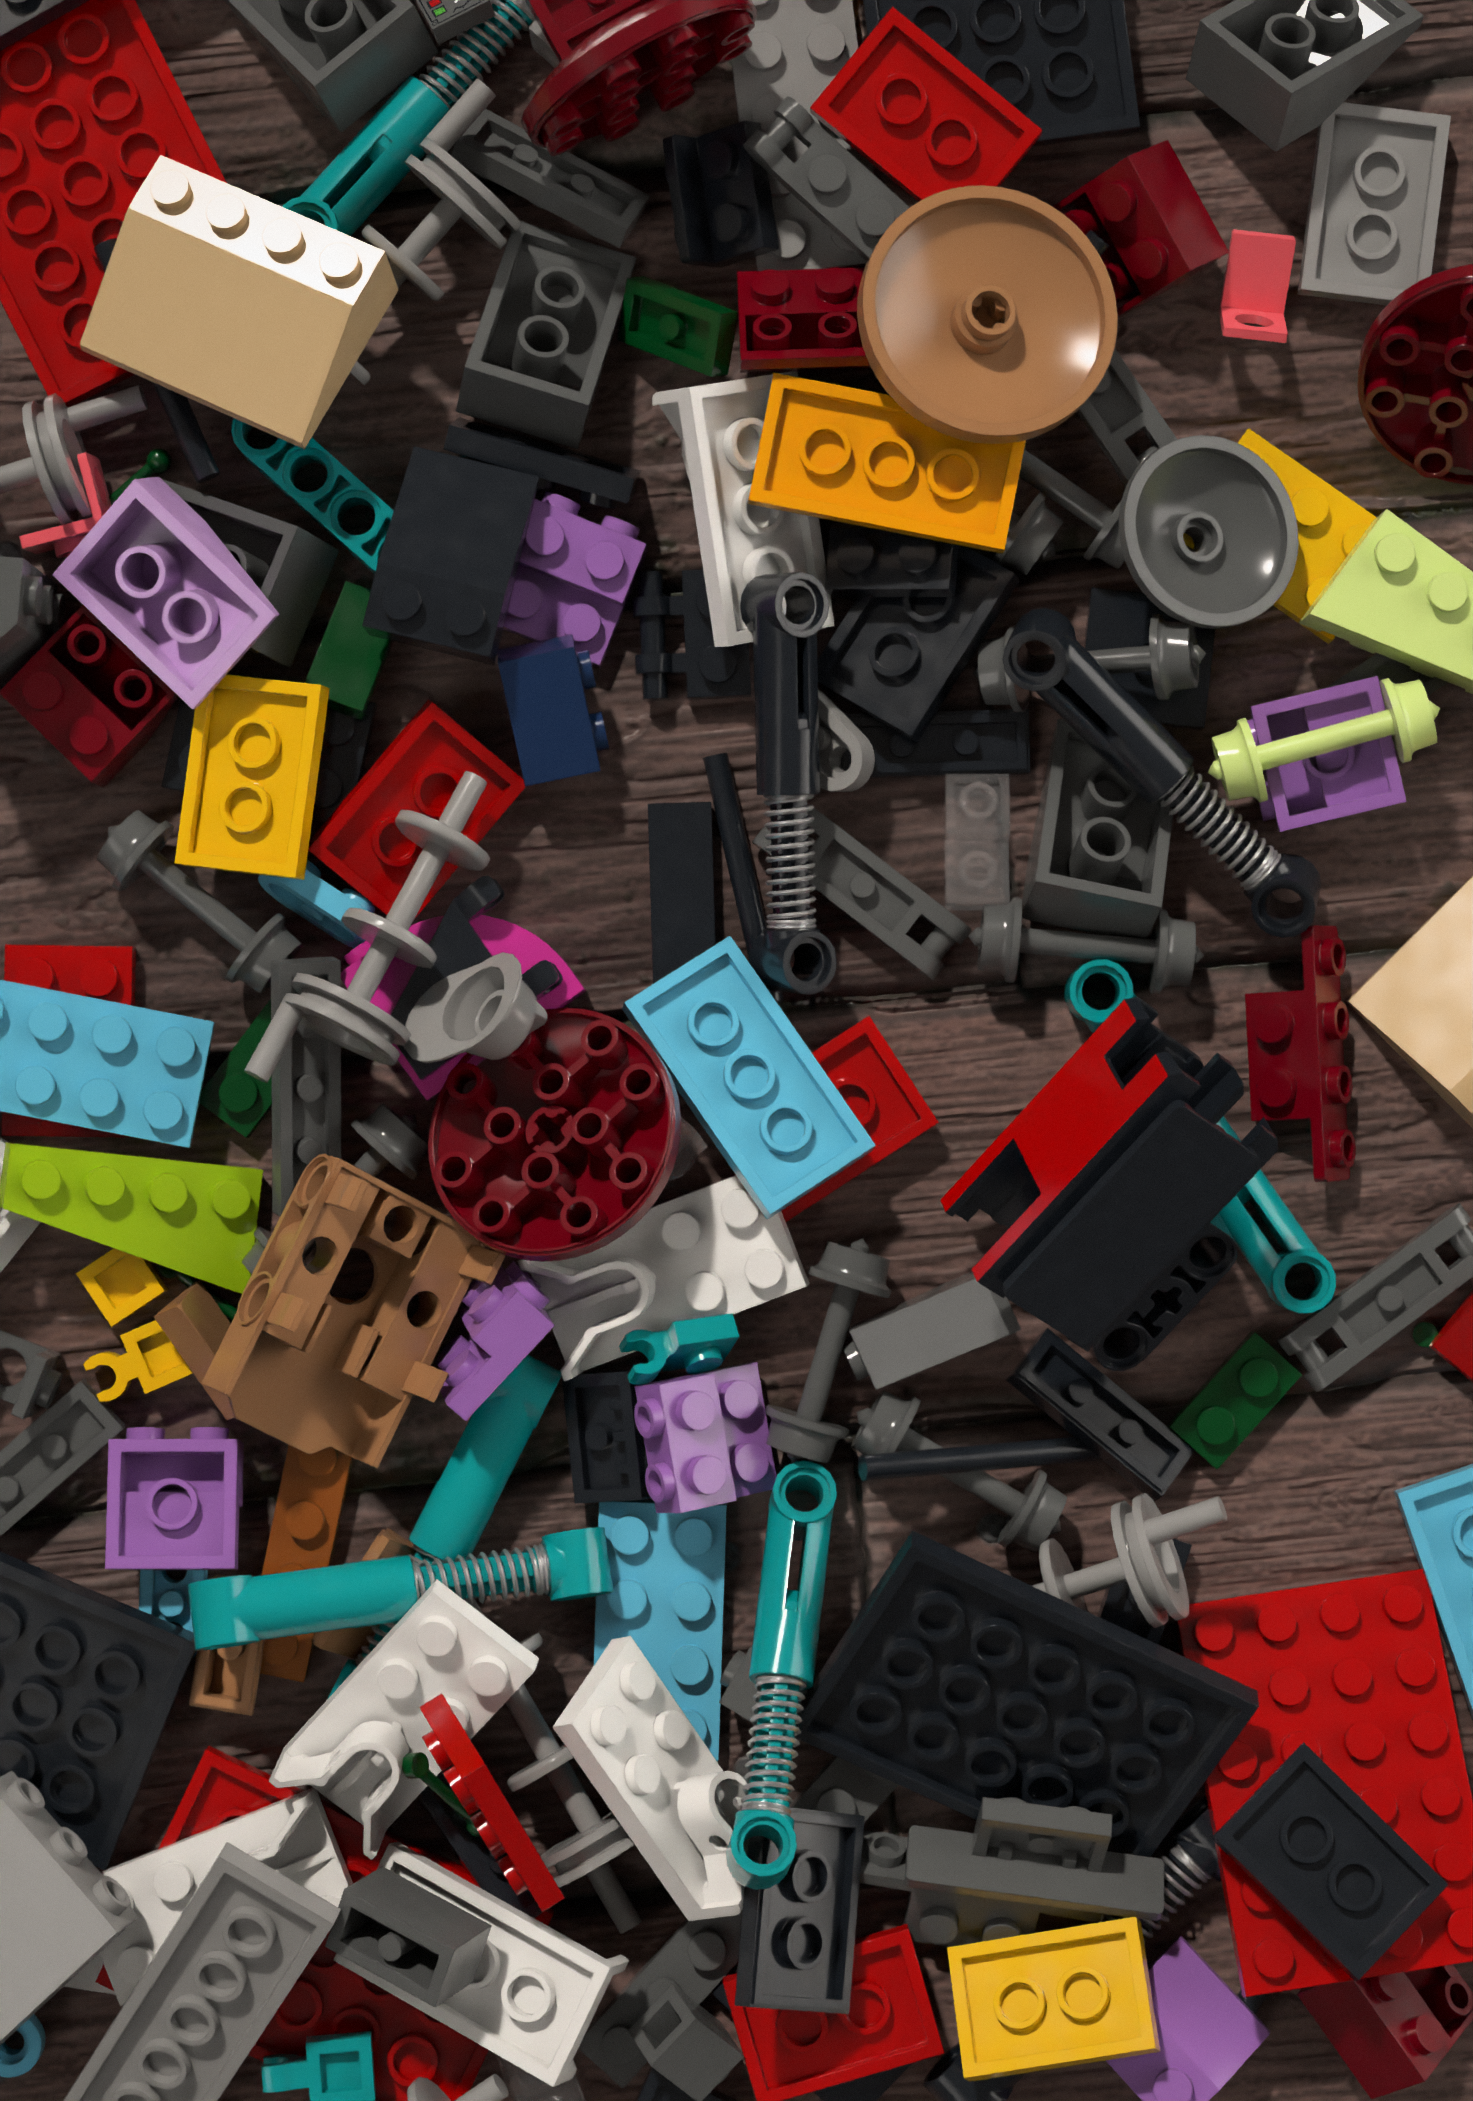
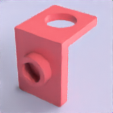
M1236 229L1232 231L1219 307L1223 336L1278 343L1287 342L1288 331L1284 310L1296 246L1294 236ZM1242 323L1258 324L1265 327L1249 326Z
M87 452L77 454L92 517L19 536L23 550L34 554L55 550L56 558L68 557L111 507V502L99 458Z

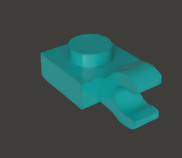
M732 1313L672 1322L669 1329L664 1331L633 1330L624 1336L619 1348L621 1353L639 1351L647 1357L649 1363L634 1365L627 1376L629 1383L643 1385L653 1381L661 1369L663 1372L685 1369L689 1374H698L716 1369L723 1363L739 1338V1333Z
M371 2031L307 2036V2056L274 2054L263 2057L264 2064H262L261 2069L263 2092L265 2093L309 2088L310 2101L376 2100Z

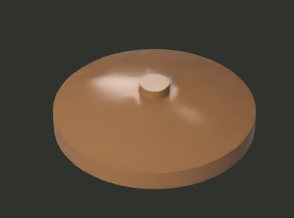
M983 185L952 188L933 194L908 208L889 226L874 248L862 275L857 301V318L862 346L874 374L886 392L900 407L924 425L947 436L973 443L1007 444L1024 441L1040 436L1065 422L1079 410L1099 385L1110 364L1116 343L1118 313L1113 285L1105 264L1090 240L1070 219L1051 205L1028 194L1003 187Z

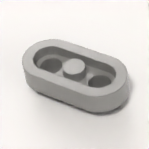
M818 689L820 787L836 792L855 791L869 780L875 764L873 747L869 739ZM849 750L851 765L845 771L841 765V758L843 753Z

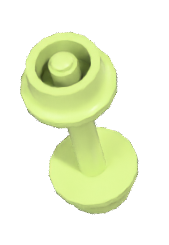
M1389 678L1379 681L1385 710L1258 746L1255 745L1246 718L1239 719L1233 730L1211 738L1216 761L1212 762L1208 773L1217 780L1221 779L1228 801L1254 797L1261 803L1268 800L1263 775L1264 770L1391 735L1400 761L1402 763L1412 760V754L1415 751L1437 743L1434 720L1438 715L1440 707L1428 700L1425 688L1420 680L1395 684Z

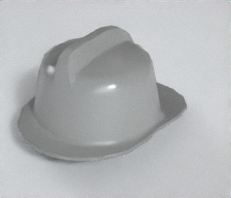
M502 952L486 959L482 963L451 974L431 986L418 999L408 1015L405 1027L411 1033V1036L404 1045V1048L412 1059L423 1063L442 1061L463 1052L491 1060H499L509 1056L521 1045L528 1034L543 1026L547 1021V1012L536 1001V996L529 985L522 980L521 964L516 956Z

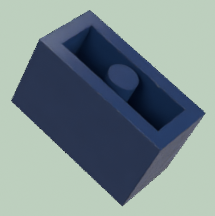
M572 634L499 649L497 652L498 666L525 786L601 771L598 751L610 748L602 712L589 714L584 690L596 688L589 650L576 652Z

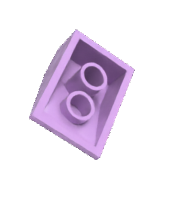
M160 477L134 479L52 574L192 710L196 709L280 615L206 521Z

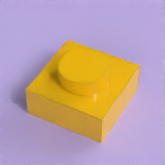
M114 1248L76 1273L111 1327L117 1325L168 1290L148 1260Z

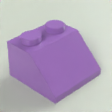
M1179 1936L1148 1966L1160 2052L1105 2060L1142 2101H1209L1221 2090L1271 2032L1182 1936Z

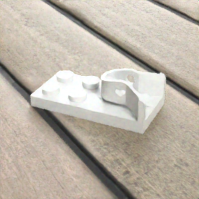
M798 371L779 373L798 377ZM773 374L656 392L652 398V405H659L681 439L682 457L691 486L715 647H729L753 642V633L747 629L742 620L740 602L746 585L755 577L765 574L803 572L812 574L821 581L825 588L826 563L819 518L750 505L748 502ZM828 593V617L822 628L835 626L831 597ZM783 597L782 608L785 615L787 605L785 597Z
M736 1175L651 1207L647 1214L625 1234L591 1253L560 1261L541 1262L523 1259L517 1261L520 1270L531 1273L532 1278L541 1285L540 1290L550 1300L544 1309L555 1325L552 1329L565 1360V1364L560 1370L564 1381L576 1377L585 1370L635 1352L621 1353L619 1348L624 1336L633 1330L664 1331L668 1330L672 1322L735 1314L807 1287L810 1284L782 1211L767 1220Z
M437 1579L285 1745L269 1782L276 1788L311 1785L364 1826L363 1854L372 1860L378 1853L388 1827L427 1787L421 1779H408L403 1774L402 1764L405 1755L422 1752L428 1758L429 1770L437 1776L442 1771L422 1739L424 1735L432 1731V1728L419 1707L442 1693L471 1740L533 1674L539 1658Z
M627 1636L612 1639L553 1725V1729L687 1920L695 1921L738 1915L743 1909L745 1886H742L732 1877L727 1867L726 1851L734 1829L735 1813L741 1810V1799L746 1796L742 1788L748 1783L738 1773L723 1771L633 1638ZM747 1839L743 1844L746 1855L748 1852L749 1839Z
M315 1788L300 1792L100 1872L103 1876H109L116 1880L125 1889L130 1899L129 1906L139 1916L100 1952L120 2006L124 2005L226 1842H229L336 1907L339 1906L344 1889L352 1885L353 1881Z
M399 1842L389 1843L377 1869L383 1866L492 1925L474 1980L467 1987L437 2007H433L336 1953L334 1961L552 2087L573 2079L577 2071L573 2058L613 1975L624 1972L629 1960L621 1954L605 1959Z

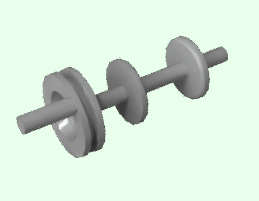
M478 78L420 143V147L427 154L426 158L421 161L411 154L405 161L410 170L441 199L398 249L370 225L367 224L362 231L363 238L370 245L386 252L398 288L407 279L433 301H439L445 294L417 266L460 217L500 250L507 241L499 231L506 226L516 233L522 226L518 218L484 184L447 153L496 97L494 92ZM356 361L350 373L365 386L370 380V373Z
M141 385L71 407H67L63 399L56 393L46 396L44 410L35 400L25 403L22 408V416L31 457L0 466V494L40 481L48 502L61 524L64 525L78 521L79 512L85 519L92 517L77 459V454L87 452L79 431L147 410L148 404Z
M465 771L439 820L415 811L400 810L395 819L396 826L402 834L423 848L386 918L360 908H348L343 914L341 921L344 925L371 944L350 985L346 990L310 974L297 973L291 985L300 995L293 993L285 994L244 1070L247 1074L267 1083L299 1023L365 1058L392 1066L397 1062L400 1053L392 1044L404 1046L411 1033L394 1017L370 1003V1000L394 957L407 963L430 969L436 962L437 955L434 950L408 930L445 861L474 871H481L488 865L490 857L487 852L461 833L487 785L483 778L472 772Z
M1146 1493L1133 1498L1132 1506L1125 1500L1117 1502L1111 1506V1525L1119 1557L1074 1572L1069 1558L1060 1543L1054 1538L1048 1539L1039 1548V1563L1043 1582L1033 1585V1587L1086 1611L1083 1596L1128 1582L1140 1611L1147 1622L1154 1628L1164 1625L1168 1621V1614L1176 1621L1186 1618L1189 1615V1597L1184 1573L1173 1539L1227 1521L1224 1504L1221 1498L1216 1496L1162 1515L1153 1499Z
M473 1598L471 1606L483 1614L475 1598ZM538 1632L521 1641L520 1644L530 1652H533L542 1645L543 1639ZM523 1683L505 1704L537 1759L513 1774L508 1779L507 1785L510 1791L514 1792L547 1775L578 1831L554 1845L540 1857L547 1868L554 1865L557 1872L552 1877L558 1887H562L587 1875L616 1928L622 1934L642 1922V1919L608 1861L635 1844L612 1811L600 1817L569 1763V1760L574 1757L564 1743L558 1744Z

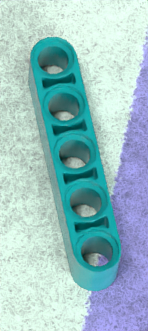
M234 418L231 428L233 441L248 462L375 574L394 510L313 438L310 439L305 449L280 438L270 448L263 450L254 449L248 443L249 432L253 426ZM310 463H319L325 466L328 472L327 480L320 489L309 493L302 492L296 488L295 479L300 468ZM358 505L372 508L375 512V522L369 531L361 535H351L343 530V517L350 508Z

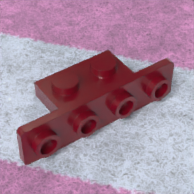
M1311 925L1306 931L1301 933L1304 990L1245 994L1251 1121H1260L1263 1117L1266 1120L1311 1118L1314 1181L1332 1182L1348 1180L1350 1178V1167L1354 1164L1356 1156L1355 1139L1347 1126L1346 1106L1352 1096L1353 1084L1350 1070L1344 1065L1343 1040L1347 1037L1349 1031V1014L1346 1005L1341 1001L1340 976L1344 973L1346 966V952L1342 940L1338 938L1336 926Z

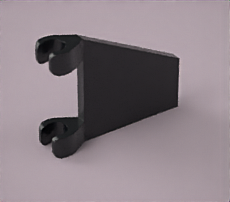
M488 875L482 876L452 900L429 943V946L437 955L436 962L431 969L416 967L391 1014L392 1017L404 1026L406 1025L408 1015L418 999L431 986L451 974L482 963L493 956L470 921L486 913L504 900V890L495 879ZM543 960L522 974V980L529 985L537 1001L559 987L563 982V976L555 964ZM397 1045L420 1080H424L458 1056L455 1055L442 1061L423 1063L412 1059L404 1046Z

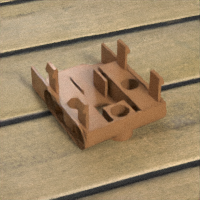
M319 1154L311 1160L301 1174L242 1293L237 1312L202 1384L228 1396L234 1418L309 1455L332 1447L378 1469L412 1396L415 1395L435 1403L449 1373L432 1367L431 1364L472 1279L492 1285L505 1255L486 1249V1245L468 1233L456 1220L340 1158ZM394 1208L396 1211L395 1226L388 1234H385V1217ZM315 1239L317 1248L315 1257L308 1265L304 1266L302 1258L304 1248L309 1241ZM350 1248H359L369 1255L373 1263L374 1279L372 1286L366 1295L356 1302L346 1304L338 1302L331 1296L329 1291ZM415 1294H418V1309L408 1319V1303Z

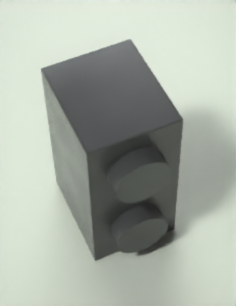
M382 1866L344 1889L338 1906L341 1910L330 1930L325 1947L427 2004L437 2007L473 1982L492 1925Z

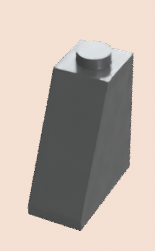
M971 1271L850 1326L849 1332L853 1342L844 1345L843 1350L857 1381L870 1376L877 1390L1020 1331L1021 1328L1006 1296L1002 1298L978 1283Z

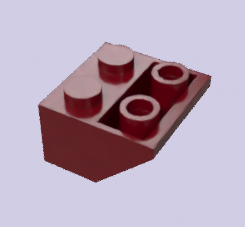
M1168 140L1127 156L1052 206L1070 219L1085 235L1091 229L1110 246L1101 256V259L1106 266L1113 285L1118 318L1182 283L1229 253Z
M831 267L827 269L800 270L768 269L763 271L737 272L740 373L868 369L870 364L862 346L857 318L858 293L865 267Z
M84 605L0 690V695L86 778L102 788L147 744L178 698V695Z
M1454 1965L1302 1988L1297 1993L1300 2000L1371 2100L1425 2082L1473 2020V1992Z

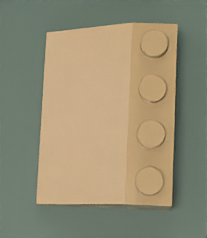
M160 155L127 209L79 345L82 351L305 449L399 289L384 250Z
M1472 876L1346 1002L1473 1128Z

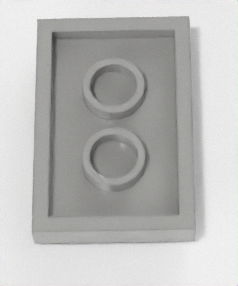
M1343 102L1318 126L1297 294L1387 306L1405 289L1431 276L1451 120L1450 115Z

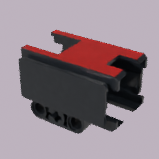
M1139 997L1124 999L940 1200L945 1212L952 1217L956 1214L968 1222L980 1209L990 1215L992 1220L998 1224H1004L1009 1228L971 1269L978 1283L1002 1298L1006 1296L1008 1300L1059 1331L1068 1340L1088 1352L1092 1348L1098 1362L1104 1368L1112 1371H1125L1141 1363L1231 1269L1236 1261L1238 1249L1219 1212L1278 1151V1139L1264 1117L1241 1142L1227 1134L1222 1127L1217 1125L1221 1118L1244 1095V1083L1232 1063L1219 1053H1216L1204 1066L1197 1054L1152 1024L1159 1014L1156 1009Z

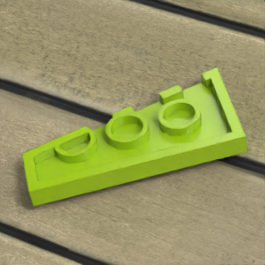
M5 1142L0 1184V1208L242 1294L251 1277V1273L243 1265L242 1260L255 1244L254 1231L257 1227L263 1170Z

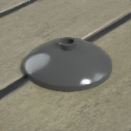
M1208 435L1189 436L1172 441L1154 451L1137 467L1128 481L1122 496L1119 511V537L1125 562L1141 591L1154 605L1170 617L1200 628L1220 629L1233 627L1264 613L1285 591L1294 572L1298 556L1299 539L1296 515L1290 497L1276 473L1264 460L1248 448L1226 438ZM1184 533L1188 534L1194 542L1193 552L1185 545Z

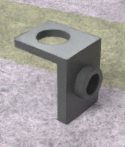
M0 1329V1350L4 1348L14 1349L23 1356L26 1362V1372L19 1383L12 1386L0 1384V1399L14 1404L11 1415L25 1419L38 1413L40 1407L46 1409L50 1407L62 1380L63 1374L55 1371L62 1354Z

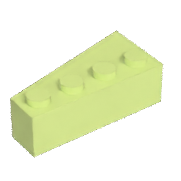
M1386 509L1373 520L1299 621V624L1319 632L1325 631L1349 641V644L1373 654L1376 652L1408 665L1414 671L1431 678L1437 677L1462 687L1466 692L1473 694V572Z

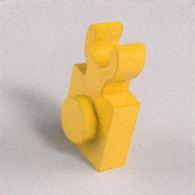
M156 1320L120 1335L127 1353L120 1355L110 1351L101 1352L91 1356L83 1364L86 1371L95 1369L100 1365H107L115 1372L116 1381L114 1385L96 1394L100 1402L111 1401L122 1396L128 1390L131 1380L137 1377L144 1393L147 1394L193 1374Z

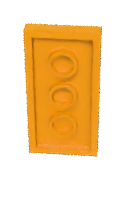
M773 373L748 502L750 505L1003 554L1026 440L1007 444H983L959 440L924 425L900 407L890 395Z

